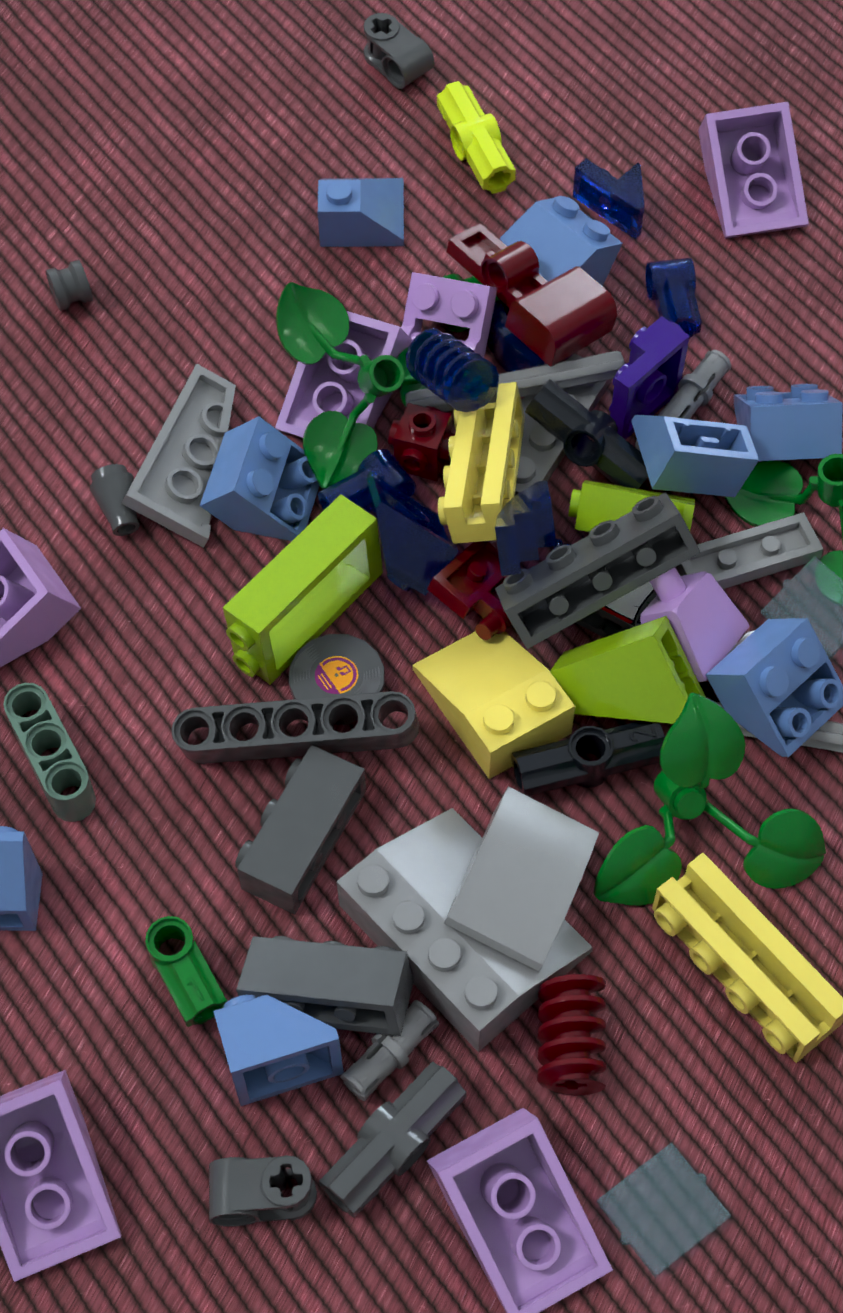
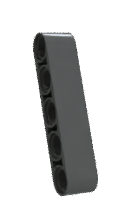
M390 691L190 708L177 715L171 732L173 740L189 760L194 763L209 764L305 756L311 745L331 754L401 748L408 746L415 740L419 733L420 724L414 704L410 698L401 692ZM392 712H403L408 715L405 724L399 728L391 729L383 726L384 719ZM349 715L358 718V723L351 731L340 733L334 730L335 723L341 717ZM298 719L308 722L307 729L300 736L290 737L285 735L286 728L291 722ZM250 723L259 725L258 732L250 740L240 741L236 739L239 729L244 725ZM201 727L209 728V735L205 741L197 745L188 744L189 736L194 730Z

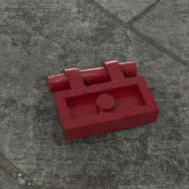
M497 540L473 542L433 577L427 590L462 619L475 610L482 616V621L475 627L476 634L483 640H489L495 634H502L512 625L501 602L491 593L496 587L503 584L504 579L508 575L515 572L522 560Z

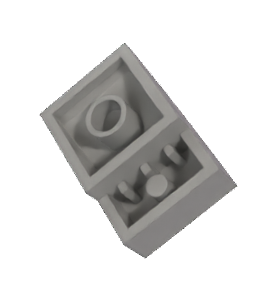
M508 786L493 812L482 840L470 861L444 924L539 972L569 910L599 832Z

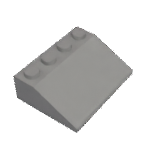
M451 808L375 849L336 881L339 906L377 946H387L398 951H407L414 985L479 1052L539 999L538 990L541 984L554 977L566 975L592 952L593 947L564 919L544 965L538 972L444 924L470 861L482 840V837Z

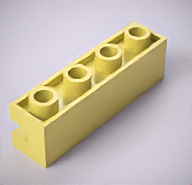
M517 382L499 384L495 403H485L481 386L464 387L461 404L459 407L454 408L456 433L454 436L449 437L448 442L451 462L449 466H444L443 470L445 496L438 499L439 520L441 525H448L453 544L509 539L525 422Z
M701 853L688 864L685 875L678 881L672 876L657 888L652 909L659 926L668 935H677L690 949L689 954L695 965L707 975L713 974L724 985L726 995L732 1005L743 1014H751L763 1027L762 1032L767 1042L778 1053H787L797 1063L842 1025L843 997L704 853Z

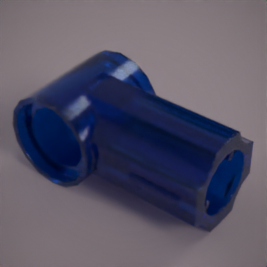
M691 258L647 262L645 271L647 294L650 301H656L659 318L663 316L668 321L678 324L689 335V339L693 335L700 333L702 321L695 297L696 275L693 260Z
M380 449L368 455L361 462L356 473L318 492V501L324 511L341 494L368 513L380 506L386 510H393L406 503L412 497L416 484L390 450Z

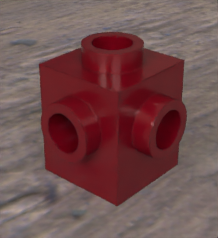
M408 403L402 418L394 419L389 432L388 444L394 446V469L438 481L445 461L451 460L448 442L449 437L455 435L451 433V414L431 406L423 407Z

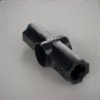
M550 379L527 406L525 413L563 442L564 452L574 464L583 467L593 466L618 486L639 489L647 479L648 474L641 452L618 434L616 422L609 414L599 410L589 411Z
M637 721L605 730L596 726H584L577 729L569 739L512 753L511 761L519 792L526 796H531L574 784L584 788H593L601 785L610 775L660 763V750L665 735L658 722ZM583 753H592L598 756L600 759L596 761H587L582 759L579 755Z

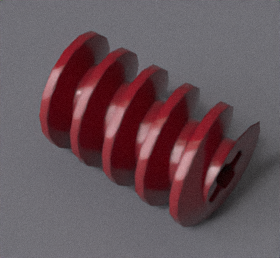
M569 974L554 977L539 986L538 998L543 1004L539 1006L538 1018L542 1025L538 1029L537 1038L543 1045L538 1048L537 1059L543 1066L538 1069L537 1081L544 1088L572 1096L594 1094L605 1089V1084L590 1079V1075L600 1074L606 1070V1063L591 1058V1054H597L606 1049V1042L591 1037L592 1033L604 1031L606 1028V1022L603 1019L591 1016V1013L600 1012L606 1007V1001L603 998L591 995V993L605 989L606 981L603 978L588 974Z

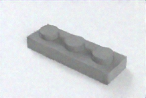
M803 512L697 544L701 553L681 563L676 568L680 576L706 571L712 574L722 589L819 560L824 549Z

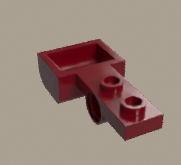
M481 223L449 239L446 252L483 285L496 287V296L510 308L505 327L550 367L613 330L617 318V307L612 295L581 267L575 266L554 279L547 281L539 274V260L529 244L517 241L507 246Z

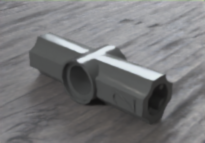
M432 1061L393 1103L390 1101L385 1102L367 1119L357 1135L358 1140L319 1180L320 1187L343 1212L355 1218L395 1174L398 1177L403 1175L421 1157L430 1143L431 1139L429 1137L466 1098L467 1092L460 1085L457 1078L445 1067L439 1066Z

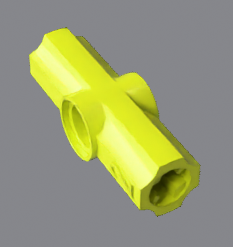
M460 81L447 84L445 89L437 95V107L450 129L451 142L456 156L460 161L467 160L483 190H489L492 194L505 191L507 186L515 180L516 169L502 146L501 134L495 117L491 113L484 114L469 86L462 85Z

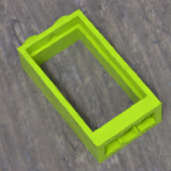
M340 494L223 607L228 628L226 633L231 640L234 652L232 658L242 672L250 677L256 674L271 685L291 665L297 652L308 642L318 638L383 573L377 518Z

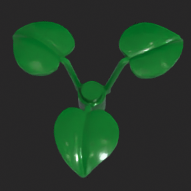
M293 282L288 283L281 293L276 311L277 332L283 348L292 358L305 365H312L320 361L325 353H327L333 359L357 364L361 367L357 379L359 387L365 393V396L352 410L349 417L347 418L338 411H326L314 417L304 432V454L307 456L308 464L320 487L327 491L337 490L354 483L372 465L377 453V435L373 428L363 423H356L359 415L376 398L391 393L401 386L400 398L406 407L405 395L410 391L476 379L477 377L476 372L467 363H463L462 359L431 344H414L401 351L397 358L391 355H381L373 360H370L367 355L357 356L337 351L333 347L342 344L349 332V316L342 303L325 291L304 287Z
M831 454L822 459L818 466V477L811 476L809 478V485L803 493L802 477L793 466L780 461H762L756 464L736 497L724 496L732 511L739 518L751 526L757 527L795 515V504H805L815 490H817L819 498L831 507L839 508L843 541V454ZM837 550L827 553L819 561L815 580L823 597L843 608V551Z
M690 693L681 714L668 731L660 750V766L662 771L654 781V792L664 804L659 809V814L664 821L665 836L663 838L655 827L645 825L635 828L621 837L607 855L598 872L593 894L598 900L603 902L641 906L654 903L657 888L672 876L678 881L682 863L677 853L670 849L675 842L674 816L679 819H694L705 811L744 842L753 846L744 859V871L758 885L772 889L786 888L798 884L816 871L826 854L823 833L817 821L808 813L798 809H784L770 815L762 823L758 837H755L709 802L704 788L709 786L710 778L717 780L726 779L738 770L745 754V739L736 721L721 706L702 695Z

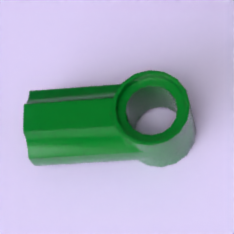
M174 916L159 918L152 923L146 933L145 940L153 967L160 974L186 1026L201 1025L214 1018L213 1011L224 1008L227 1000L194 940L191 927L186 921ZM174 938L180 939L185 943L183 949L177 954L170 956L158 952L161 944L166 940Z

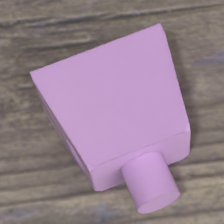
M676 567L649 581L657 595L641 613L640 622L644 624L667 616L698 682L707 681L706 674L727 656L750 625L712 574L703 571L680 576Z

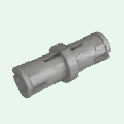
M415 1000L407 1009L401 1036L376 1033L371 1039L373 1044L340 1076L348 1089L359 1099L366 1101L377 1086L396 1068L402 1070L409 1062L408 1056L414 1048L439 1026L440 1023L436 1020L437 1018L433 1012L422 1002Z

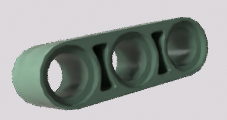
M35 683L16 685L6 694L3 703L14 735L53 812L64 821L76 822L83 820L91 814L96 804V796L88 772L45 690ZM39 710L33 716L22 717L28 711ZM59 748L58 751L52 755L41 756V754L47 749ZM68 787H80L78 791L71 795H60Z

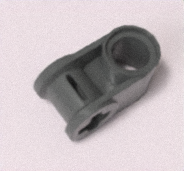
M375 13L365 20L364 34L368 38V43L364 48L365 60L383 74L393 86L403 89L434 68L435 60L428 44L423 39L416 37L399 23L394 16L386 13Z
M285 1155L281 1157L252 1159L229 1157L217 1159L209 1163V1222L211 1224L233 1227L250 1225L256 1222L297 1220L310 1213L316 1204L317 1190L315 1182L311 1177L310 1169L304 1161L295 1156ZM296 1179L298 1185L293 1187L292 1196L283 1197L281 1191L286 1189L287 1180Z

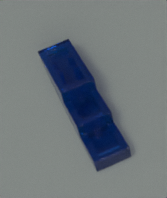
M547 480L538 481L518 493L505 504L497 516L495 532L501 576L521 574L520 562L539 560L538 548L557 546Z

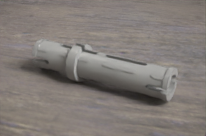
M709 350L692 374H686L678 384L679 390L658 416L690 419L700 406L706 405L713 396L712 390L731 368L729 358L718 350ZM636 441L635 447L640 451L638 442Z

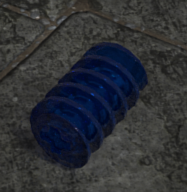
M436 328L427 329L417 335L408 347L406 367L410 375L455 410L462 412L476 411L485 406L495 395L499 384V374L496 366L460 340H457L453 335L443 333Z

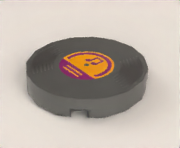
M328 634L311 640L297 652L290 665L289 688L293 699L378 693L384 690L385 671L378 652L365 640L349 634ZM347 715L337 720L335 725H346L358 721V718Z

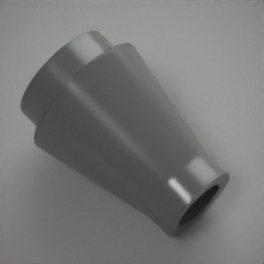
M111 464L97 469L91 475L92 484L90 485V491L111 525L113 534L125 536L137 531L140 527L137 512L121 504L134 480V476L127 472L126 467L121 464Z

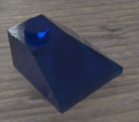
M370 471L366 477L373 515L377 518L380 549L386 571L388 572L386 575L392 583L402 590L410 591L413 588L426 596L429 592L427 588L433 577L445 568L459 552L457 545L452 542L448 525H441L438 513L373 471Z

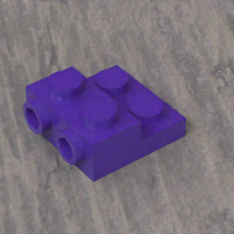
M663 316L650 327H642L635 333L629 344V349L631 350L629 362L625 363L613 378L614 390L609 413L616 422L618 434L625 440L634 433L631 422L634 415L653 416L679 390L678 384L683 376L689 335L678 324L668 321Z

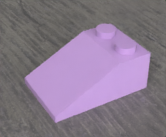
M782 102L706 114L698 132L704 168L724 238L808 226L809 222L789 103Z
M347 311L349 316L348 336L342 344L333 348L337 351L357 356L367 355L370 360L381 355H391L397 358L401 351L411 346L413 340L399 326ZM325 353L320 361L312 365L298 362L275 429L303 438L310 421L323 412L338 411L348 418L352 410L365 396V393L359 387L357 379L361 367L357 364L333 359L327 353ZM393 392L376 398L359 415L356 423H363L374 428Z
M5 528L0 531V667L49 641L81 609L37 545Z
M66 1070L0 1096V1246L15 1282L121 1238L120 1228L89 1132Z
M521 1108L427 1160L455 1219L506 1313H539L613 1271L539 1119L526 1109Z

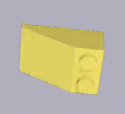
M475 631L412 665L413 671L488 779L513 767L511 761L512 753L557 742L572 734L575 705L551 672L506 632L495 634L489 640H483Z

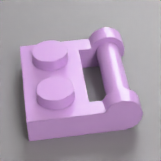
M412 272L401 328L413 340L411 345L420 343L435 345L462 359L463 363L479 366L485 356L497 288ZM423 319L470 328L468 339L462 341L422 333Z

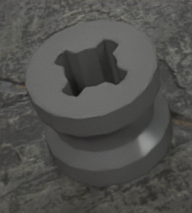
M80 260L70 262L67 268L61 270L54 267L45 270L51 292L60 311L69 309L71 303L79 300L84 303L93 301L92 291Z

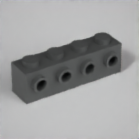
M665 492L658 497L650 496L642 499L632 508L631 512L615 521L608 520L596 525L587 537L578 542L555 548L546 556L544 561L530 569H519L511 573L504 579L503 584L496 587L495 590L507 617L525 647L529 649L698 555L701 551L680 512Z

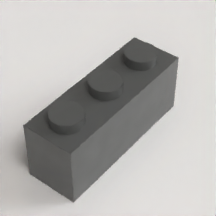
M313 745L310 746L302 760L297 758L291 764L285 778L286 788L278 800L272 799L267 804L260 821L262 828L254 841L247 840L244 843L235 862L242 890L294 915L366 792L364 768Z
M253 936L236 991L238 996L254 995L257 998L269 995L336 1029L401 1036L414 980L407 951H398L387 946H377L375 948L347 946L337 941H326L323 943L297 941L286 936H275L273 938Z

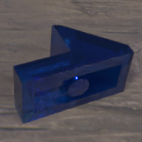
M585 158L575 167L572 197L634 239L638 238L641 235L645 207L641 164H635L617 179L606 169L600 168Z

